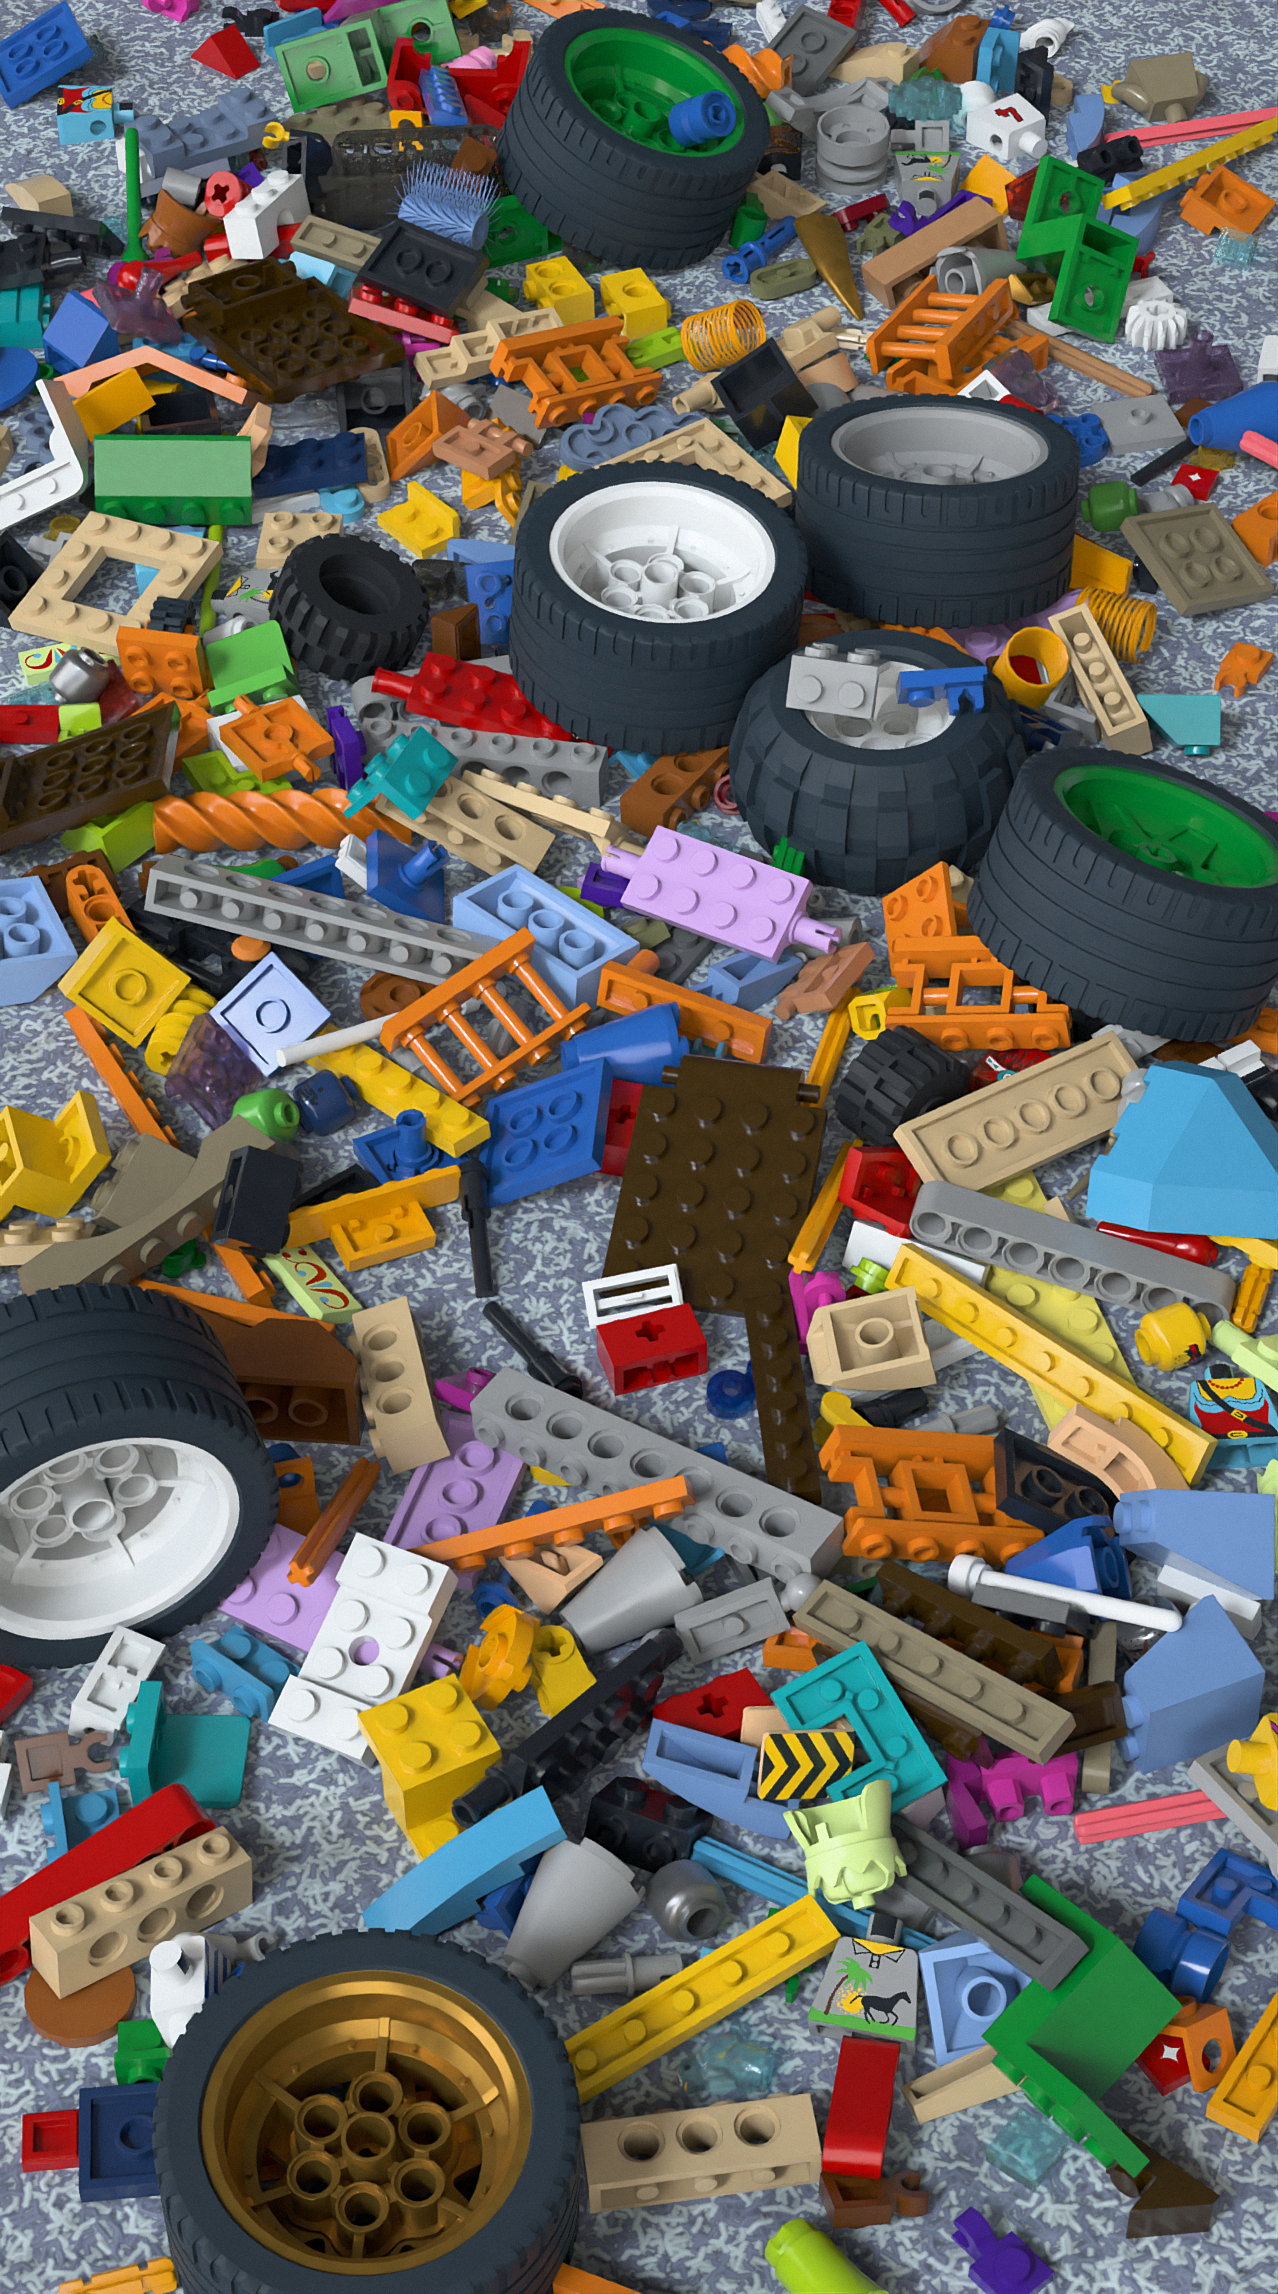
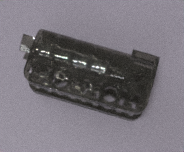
M490 124L340 132L333 140V166L329 168L327 176H318L322 193H327L328 198L314 199L315 217L357 231L390 229L393 225L391 222L396 221L399 214L386 213H399L397 209H400V207L395 203L401 206V197L405 198V192L408 195V177L411 193L413 164V188L417 178V164L419 168V184L423 163L425 168L422 184L424 176L426 177L428 164L429 169L431 166V173L432 168L434 169L432 176L434 173L436 176V169L438 170L435 184L437 186L440 179V169L442 173L444 171L446 174V169L448 171L458 151L446 148L443 145L444 140L455 139L461 144L464 138L468 136L486 145L484 141H481V138L487 137L488 141L492 142V146L489 148L497 151V139L500 130ZM432 140H436V150L433 149L434 143H432ZM419 141V144L423 146V150H417L412 142ZM399 142H402L403 152L399 151ZM375 143H387L391 146L392 151L382 154L377 152L373 145ZM343 144L350 145V148L354 149L353 153H347L346 149L343 148ZM363 144H367V153H364L365 147H362ZM497 157L487 176L488 180L486 178L481 188L480 199L482 198L487 181L484 201L488 193L487 201H490L492 195L494 197L493 200L497 199V197L499 199L513 195L508 187L509 184H506ZM430 171L427 175V182L430 179ZM444 173L441 177L440 183L444 180ZM434 176L431 180V186L434 182Z

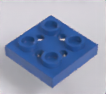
M514 559L464 566L468 603L478 604L481 645L509 642L510 626L507 623V618L511 616ZM504 575H510L512 577L511 585H503L504 583L509 582V578L507 577L503 578L502 580V577ZM486 599H487L486 605H487V606H490L491 603H492V606H493L492 609H487V608L485 607V600H486Z
M415 1109L404 1110L396 1117L395 1125L353 1139L354 1154L365 1171L381 1185L389 1181H401L415 1177L434 1168L442 1169L471 1160L466 1152L454 1158L426 1139V1117L423 1116L421 1111Z

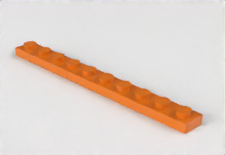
M79 1006L63 1013L76 1040L137 1134L140 1136L147 1132L180 1150L181 1146L170 1127L166 1125L160 1129L158 1123L162 1122L163 1119L150 1097L143 1101L140 1099L139 1096L145 1094L133 1071L130 1070L123 1073L121 1070L127 1067L116 1045L112 1043L106 1047L104 1042L109 1040V1037L101 1023L95 1018L89 1020ZM214 1222L201 1231L208 1243ZM209 1243L247 1303L275 1309L271 1298L278 1294L264 1270L256 1274L252 1269L258 1265L255 1257Z

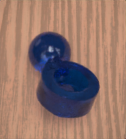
M750 1359L746 1364L745 1374L736 1370H724L716 1373L709 1380L705 1394V1405L713 1416L723 1420H736L746 1416L751 1411L755 1400V1390ZM733 1388L737 1390L739 1394L728 1395L724 1392L723 1389Z

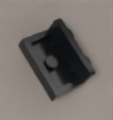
M617 1776L592 1797L583 1839L586 1837L596 1842L624 1863L656 1874L660 1868L670 1862L689 1859L690 1851L695 1842L703 1836H707L712 1827L714 1815L679 1795L669 1796L653 1790L641 1779Z

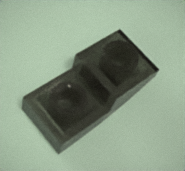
M416 559L412 563L416 573L415 577L421 578L429 600L434 599L447 604L454 596H457L468 602L464 566L472 565L471 563L441 559Z

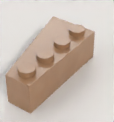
M975 196L860 265L866 291L889 310L898 308L929 276L930 268L934 267L938 257L936 255L943 249L951 246H967L1009 250L1002 214L981 197Z

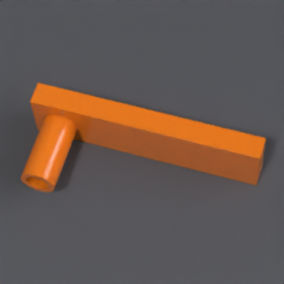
M648 949L638 951L626 966L611 960L603 966L596 1005L626 1016L658 1003L676 1001L680 1014V1026L677 1028L678 1036H686L687 1039L695 1041L697 1037L702 1038L703 1045L716 1050L720 1041L725 1042L728 1047L727 1054L748 1062L761 1064L766 1058L773 1020L653 976L660 967V960L653 951Z

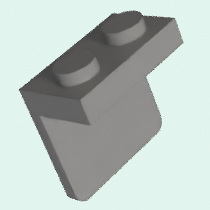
M813 642V646H805V650L792 655L786 707L866 719L874 718L879 674L889 670L890 660L880 658L881 651L855 648V652L845 654L838 653V645Z

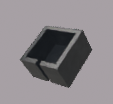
M773 337L710 381L733 422L756 452L781 435L787 415L807 417L819 408L795 367Z
M206 388L151 395L156 405L139 414L142 435H222L213 391Z

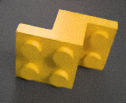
M78 1090L55 1121L9 1105L0 1113V1222L8 1218L14 1205L55 1219L65 1217L70 1209L81 1201L85 1190L97 1175L107 1168L112 1155L94 1095Z
M454 1673L357 1714L358 1727L381 1765L385 1802L420 1862L467 1830L453 1817L451 1807L454 1805L452 1803L485 1776V1770L502 1757L500 1746Z

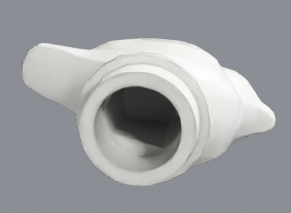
M1064 17L1043 19L1028 28L1026 32L1020 33V47L1032 49L1043 45L1048 48V58H1050L1065 41L1066 35L1074 27V23Z

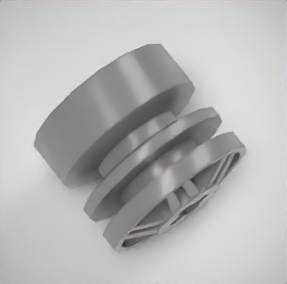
M859 105L838 106L820 116L816 132L818 151L816 154L815 176L817 183L830 192L850 196L867 194L883 186L888 173L887 150L889 147L890 126L887 118L877 110Z

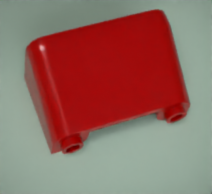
M397 37L387 80L388 100L395 110L421 111L423 114H428L418 80L421 68L430 70L432 54L425 53L423 55L419 53L414 47V38ZM514 41L513 49L506 57L505 55H498L497 69L444 68L450 71L449 76L455 78L463 105L464 96L470 94L507 116L532 58L531 41Z

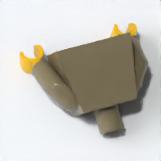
M1191 51L1130 61L1124 83H1121L1120 80H1115L1112 86L1103 84L1101 85V94L1103 101L1107 103L1125 101L1141 113L1148 123L1167 120L1168 124L1189 121L1188 117L1194 114L1196 104L1203 100L1208 85V77L1201 73L1199 69L1194 68Z

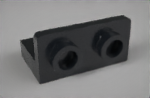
M1042 45L1018 53L1014 94H1020L1044 115L1046 120L1045 126H1048L1054 66L1047 62L1049 50Z

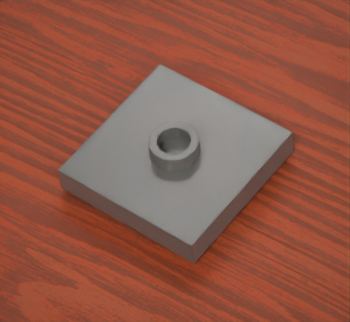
M1162 394L1091 404L1090 413L1100 418V426L1105 430L1109 438V448L1113 455L1171 447L1186 439V433Z

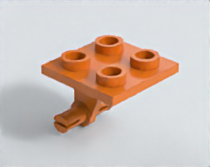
M943 861L882 898L892 977H895L893 969L894 964H897L894 955L896 937L957 936L956 927L973 928L968 918L967 905L953 900L948 863Z

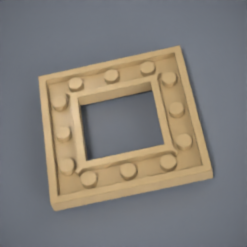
M706 417L594 466L595 469H598L601 465H616L617 462L624 461L634 463L636 460H646V462L660 460L665 461V463L673 461L681 462L686 466L696 462L705 470L710 468L718 471L721 475L728 474L735 477L737 481L742 480L750 484L752 489L757 488L765 494L766 498L770 497L778 504L777 507L784 508L792 504L791 490Z
M90 511L15 608L8 620L13 630L78 647H86L93 651L119 657L116 643L119 626L144 629L147 620H151L149 616L150 611L153 609V603L155 600L157 601L158 596L190 600L224 552L218 541ZM106 557L160 570L126 616L73 603V600Z

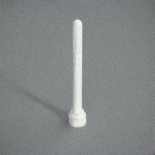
M957 1555L948 1573L949 1590L959 1596L972 1598L976 1583L1071 1603L1092 1615L1167 1632H1175L1182 1626V1618L1176 1611L995 1572L990 1565L985 1563L983 1558L976 1556Z

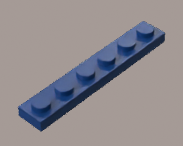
M431 66L430 70L421 68L418 82L430 123L465 132L468 116L455 78L449 76V70L441 67Z

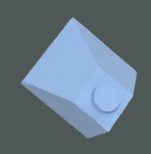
M964 1931L955 1933L918 1951L937 2066L946 2065L987 2045L988 2043L981 2035L1032 1981L1027 1975Z

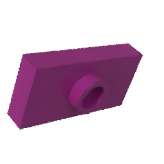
M470 1367L468 1371L437 1379L433 1396L438 1400L471 1413V1401L495 1377L496 1373L481 1367Z

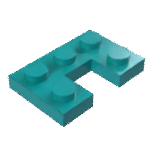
M864 1639L770 1693V1698L789 1730L824 1729L845 1717L847 1722L856 1731V1737L871 1762L826 1787V1793L832 1803L861 1795L866 1784L875 1780L887 1779L891 1780L892 1816L947 1784V1777Z

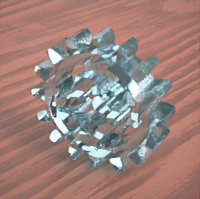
M921 76L920 79H912V81H900V86L892 85V89L888 91V107H890V113H896V117L905 116L909 121L920 120L925 122L926 120H933L937 122L939 119H951V115L959 114V110H962L963 93H961L960 87H954V83L946 84L941 79L934 80L933 76Z

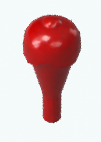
M194 251L173 260L153 262L130 261L124 264L118 271L117 288L130 302H142L154 295L157 289L177 274L201 265L203 262L202 256L198 251Z
M1101 1221L1096 1230L1210 1267L1211 1263H1214L1219 1255L1218 1248L1215 1246L1216 1242L1207 1235L1148 1232Z

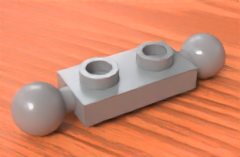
M801 1572L789 1579L785 1590L777 1592L771 1577L675 1613V1625L678 1629L675 1633L683 1642L684 1650L682 1652L687 1650L694 1666L791 1629L787 1611L794 1610L797 1612L822 1583V1580L815 1574ZM654 1629L646 1633L640 1642V1646L648 1639H653L663 1629ZM676 1660L675 1662H673V1663H672L669 1667H667L666 1669L671 1668L673 1665L676 1664V1662H677L678 1660Z

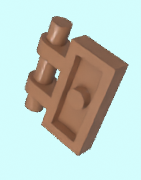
M472 418L467 428L457 425L432 443L434 456L488 481L513 465L516 455L529 457L533 451V444L526 441L522 434L513 430L506 432L501 430L499 425L491 420L484 419L481 421L477 418Z
M868 941L837 947L833 954L828 956L818 955L815 960L807 962L799 971L797 982L788 985L780 994L779 1003L774 1009L775 1015L781 1020H788L795 1011L800 1014L813 1011L826 1013L837 1008L844 1000L843 995L864 976L865 968L876 956Z

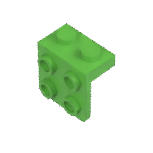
M275 620L267 621L208 644L205 648V656L215 686V690L207 692L211 708L220 716L238 711L234 708L233 702L237 696L242 698L241 694H246L257 706L301 694L281 625Z

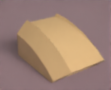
M914 1285L818 1307L815 1310L806 1337L815 1383L843 1389L866 1391L899 1390L937 1384Z

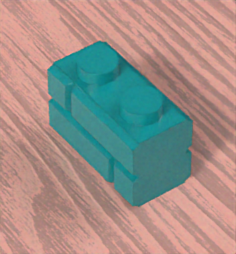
M41 282L0 290V347L44 348L42 336L51 322L50 316L53 313L51 295H44Z

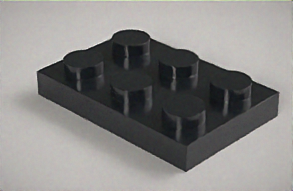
M2 207L0 221L11 230L10 233L14 236L19 237L26 233L41 234L47 232L49 241L66 242L71 246L72 250L82 248L83 251H88V255L93 258L108 260L110 255L121 256L123 254L125 244L102 221Z
M398 218L359 270L358 275L361 282L450 320L490 265V262L484 253Z
M1006 1427L993 1439L996 1509L1004 1512L1012 1519L1028 1523L1047 1532L1049 1535L1074 1519L1092 1515L1109 1516L1113 1523L1114 1509L1120 1501L1114 1492L1097 1476L1054 1450ZM1114 1526L1105 1528L1109 1538L1119 1536ZM1125 1548L1129 1566L1136 1559L1137 1554Z

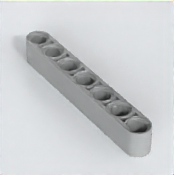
M929 1181L922 1185L918 1192L909 1227L912 1234L925 1243L1143 1314L1173 1303L1184 1302L1191 1306L1195 1313L1202 1312L1205 1315L1211 1331L1219 1321H1225V1319L1230 1321L1236 1286L1229 1275L1219 1270L948 1182Z

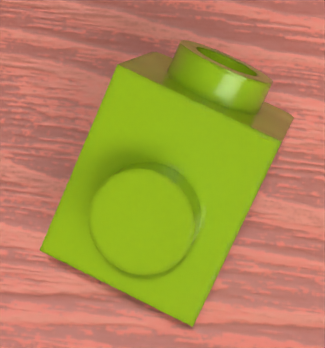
M97 702L63 704L59 707L61 731L58 742L102 727L101 708Z

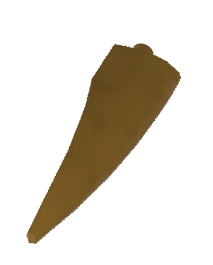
M818 211L797 217L793 221L795 231L810 260L817 268L818 273L857 321L863 320L848 255L847 239L837 217L820 214Z

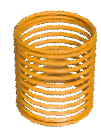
M745 299L736 300L694 314L684 320L680 333L681 345L687 360L697 371L705 373L734 364L754 350L755 340L751 323L738 306L747 312L753 322L756 331V348L766 341L762 317L751 302ZM735 308L743 315V317L745 318V320H746V322H747V324H748V327H749V330H750V333H751V340H752V345H751V351H750V352H749L750 340H749V333H748L746 324H745L744 320L742 319L741 315L735 310ZM733 313H735V314L738 316L739 320L741 321V323H742V325H743V328H744V331H745V334H746V341H747V348H746V349H745L744 334H743L741 325H740V323L738 322V320H737V318L735 317V315H733ZM733 319H734L735 323H736L737 326H738V329H739V332H740V335H741L742 345H741L740 340H739V335H738L736 326H735L734 323H733ZM697 320H698V325H697V339H698V342H699V346H700V349H701V351H702L704 357L706 358V360H707L711 365H709V364L703 359L701 353H700L699 350H698V346H697V342H696V338H695V327H696V322H697ZM693 321H694V324H693V328H692V338H693V343H694L695 351L697 352V354H698L700 360H701L706 366H703V365L701 364V362L697 359V357H696V355H695V353H694V351H693V347H692V343H691V336H690V329H691V325H692V322H693ZM701 323H702V338H703V341H704L705 348H706V350H707L709 356L713 359V361H715V363H713V362L708 358V356H707V354H706V352H705V350H704V348H703V345H702V342H701V338H700V324H701ZM705 328L707 329V337L709 340L710 347L714 353V356L712 355L706 341Z
M1090 585L1085 587L1079 594L1074 607L1085 603L1090 595L1087 606L1097 625L1101 616L1099 624L1101 633L1107 619L1103 637L1106 642L1107 640L1108 643L1110 642L1109 648L1112 654L1113 644H1116L1115 654H1113L1114 658L1117 657L1118 660L1123 659L1125 662L1129 660L1131 664L1135 663L1136 665L1140 663L1141 659L1137 661L1135 656L1136 647L1145 615L1146 622L1139 651L1144 650L1145 653L1150 647L1157 620L1155 603L1147 602L1146 600L1142 601L1139 598L1135 599L1133 596L1129 598L1127 595L1123 596L1120 593L1117 595L1115 592L1104 591L1102 588L1098 590ZM1113 621L1112 629L1109 635L1110 627ZM1120 646H1122V651H1121V652H1122V655H1121V656H1119V647H1120ZM1126 647H1128V657H1127V658H1126V655H1125Z
M1038 626L1027 627L1015 633L992 669V673L1002 681L1008 700L1015 699V701H1019L1033 709L1044 705L1054 688L1058 686L1068 671L1070 658L1067 646L1060 636L1046 628ZM1016 655L1033 657L1042 663L1047 670L1050 683L1037 685L1026 682L1017 676L1011 667L1009 657Z

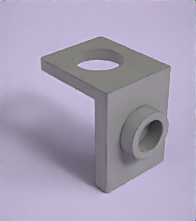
M1068 668V671L1044 704L1045 713L1047 716L1083 733V739L1098 744L1101 737L1096 716L1069 707L1077 690L1073 671ZM1066 687L1064 697L1061 703H1059L1062 692Z

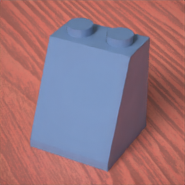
M1149 1489L1120 1493V1502L1116 1504L1113 1514L1114 1529L1116 1533H1119L1120 1546L1162 1568L1164 1565L1170 1566L1254 1601L1274 1600L1275 1494L1176 1489Z
M1214 1594L1206 1596L1182 1618V1626L1179 1630L1167 1632L1125 1672L1121 1699L1128 1736L1115 1739L1122 1758L1125 1761L1133 1760L1142 1775L1209 1752L1228 1742L1231 1743L1235 1739L1241 1740L1250 1737L1257 1728L1266 1671Z

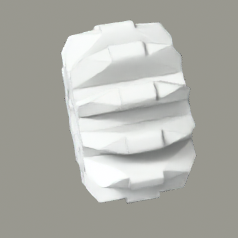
M1153 297L1150 301L1139 300L1137 305L1129 308V313L1127 314L1125 324L1126 340L1132 341L1133 348L1143 346L1145 353L1150 351L1151 348L1156 349L1160 355L1164 348L1175 351L1176 345H1183L1184 338L1186 337L1188 321L1186 311L1180 309L1179 303H1168L1166 298L1162 301L1156 300Z

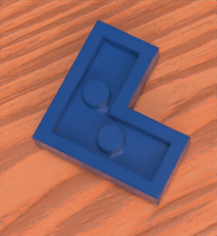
M1221 1847L1182 1894L1175 1914L1187 1919L1196 1928L1204 1927L1225 1938L1231 1934L1245 1914L1264 1921L1267 1926L1278 1931V1880L1275 1879L1270 1869Z

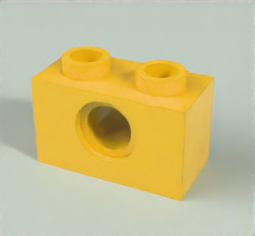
M641 267L600 276L601 305L609 316L617 315L624 324L621 331L623 336L626 335L629 340H634L667 328V320L671 319L670 304L667 298H663L660 295L655 282L649 280Z

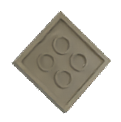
M1214 502L1126 517L1119 527L1181 617L1260 602L1270 598L1276 590Z

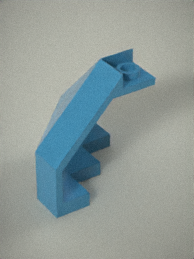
M1178 1060L1151 1065L1143 1078L1145 1086L1148 1087L1139 1103L1129 1102L1112 1131L1115 1138L1118 1139L1109 1155L1099 1154L1090 1170L1085 1216L1148 1232L1278 1239V1133L1237 1073Z

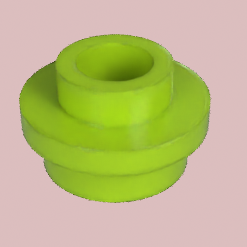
M865 1257L861 1258L858 1266L852 1265L849 1271L857 1275L853 1283L857 1287L872 1295L881 1293L882 1290L890 1291L884 1287L890 1272Z

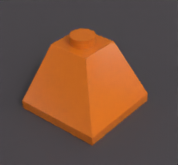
M433 390L385 437L387 470L390 481H398L441 460L434 456L432 443L457 425L467 428L469 414L439 391Z

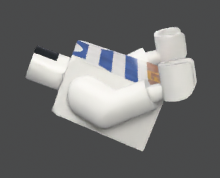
M183 1932L176 1935L171 1941H164L153 1948L149 1958L151 1965L150 2010L152 2018L168 2048L172 2050L179 2035L185 2034L186 2024L194 2013L202 2011V2004L212 1993L218 1994L221 1991V1985L235 1969L232 1964L234 1960L237 1965L242 1962L248 1965L255 1960L265 1959L260 1950L275 1942L272 1935L260 1932L245 1942L238 1944L236 1939L231 1936L203 1932Z

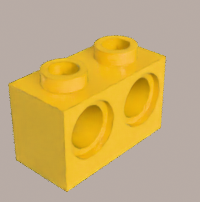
M566 256L526 265V280L522 284L523 293L528 302L533 301L537 310L554 307L564 326L595 319L594 290Z

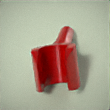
M1150 251L1145 257L1136 256L1131 274L1141 272V279L1148 278L1149 265L1155 259V253Z

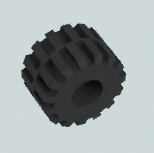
M897 1025L893 1030L888 1028L879 1033L876 1040H870L862 1048L859 1056L852 1060L847 1068L849 1070L840 1082L838 1091L841 1094L835 1101V1110L839 1112L837 1116L839 1122L872 1147H900L893 1136L898 1126L964 1097L969 1089L970 1079L966 1077L968 1070L958 1059L912 1027L908 1028L905 1025Z

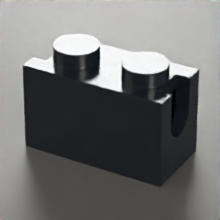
M250 1145L231 1151L209 1243L258 1258H265L267 1252L274 1255L279 1254L280 1250L286 1245L290 1235L291 1227L287 1219L290 1206L297 1199L301 1188V1178L298 1176L301 1162Z

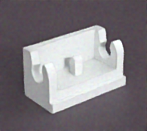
M118 1625L72 1703L68 1734L82 1738L89 1727L106 1731L107 1740L101 1742V1744L111 1746L118 1730L121 1729L127 1718L129 1702L137 1701L140 1682L149 1680L165 1651L166 1645Z

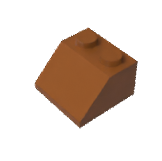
M958 15L924 42L919 55V69L926 66L929 72H931L938 66L945 78L943 81L964 84L969 81H975L980 44L987 28L990 27L991 20L980 19L976 15Z

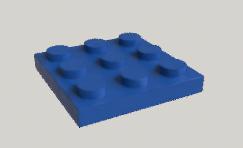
M66 0L0 42V92L10 109H13L20 103H27L34 94L45 87L55 85L62 76L73 69L84 66L94 56Z
M605 1057L488 1100L485 1120L489 1122L491 1137L481 1143L479 1161L484 1163L485 1168L490 1171L491 1180L487 1184L490 1208L510 1203L513 1200L541 1190H547L555 1185L602 1169L614 1068Z

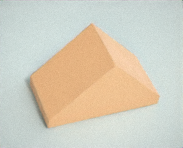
M554 1542L535 1547L536 1554L524 1559L508 1561L505 1559V1555L498 1557L499 1562L536 1606L547 1615L551 1614L582 1589L604 1565L601 1555L576 1544L567 1547H555Z

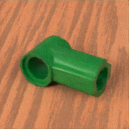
M746 191L732 219V230L728 242L737 250H739L743 243L756 241L763 236L769 217L764 212V204L760 202L758 194Z

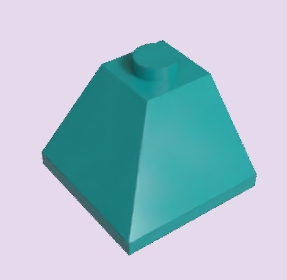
M1137 694L1135 696L1148 721L1149 728L1173 748L1184 749V756H1209L1210 749H1217L1220 746L1221 695Z

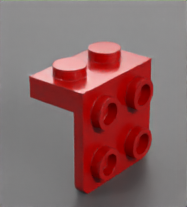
M850 1147L836 1200L854 1209L853 1215L866 1221L880 1222L886 1226L885 1232L899 1238L911 1239L913 1234L909 1227L910 1218L916 1202L921 1177L901 1147Z

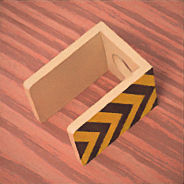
M776 1706L746 1707L743 1710L740 1743L758 1748L755 1761L760 1762L757 1786L759 1798L761 1800L829 1798L826 1793V1787L852 1772L856 1731L844 1717L824 1729L789 1730Z

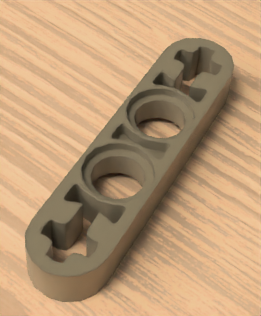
M1117 1620L1099 1622L1095 1640L1089 1639L1086 1687L1107 1680L1115 1682ZM1112 1740L1083 1749L1081 1793L1108 1795Z

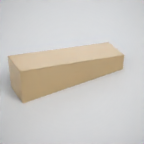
M987 2044L901 2086L900 2089L909 2109L918 2123L921 2124L1020 2091L1022 2089L1019 2085L1024 2080L1022 2079L1015 2086L990 2062L997 2055V2052Z

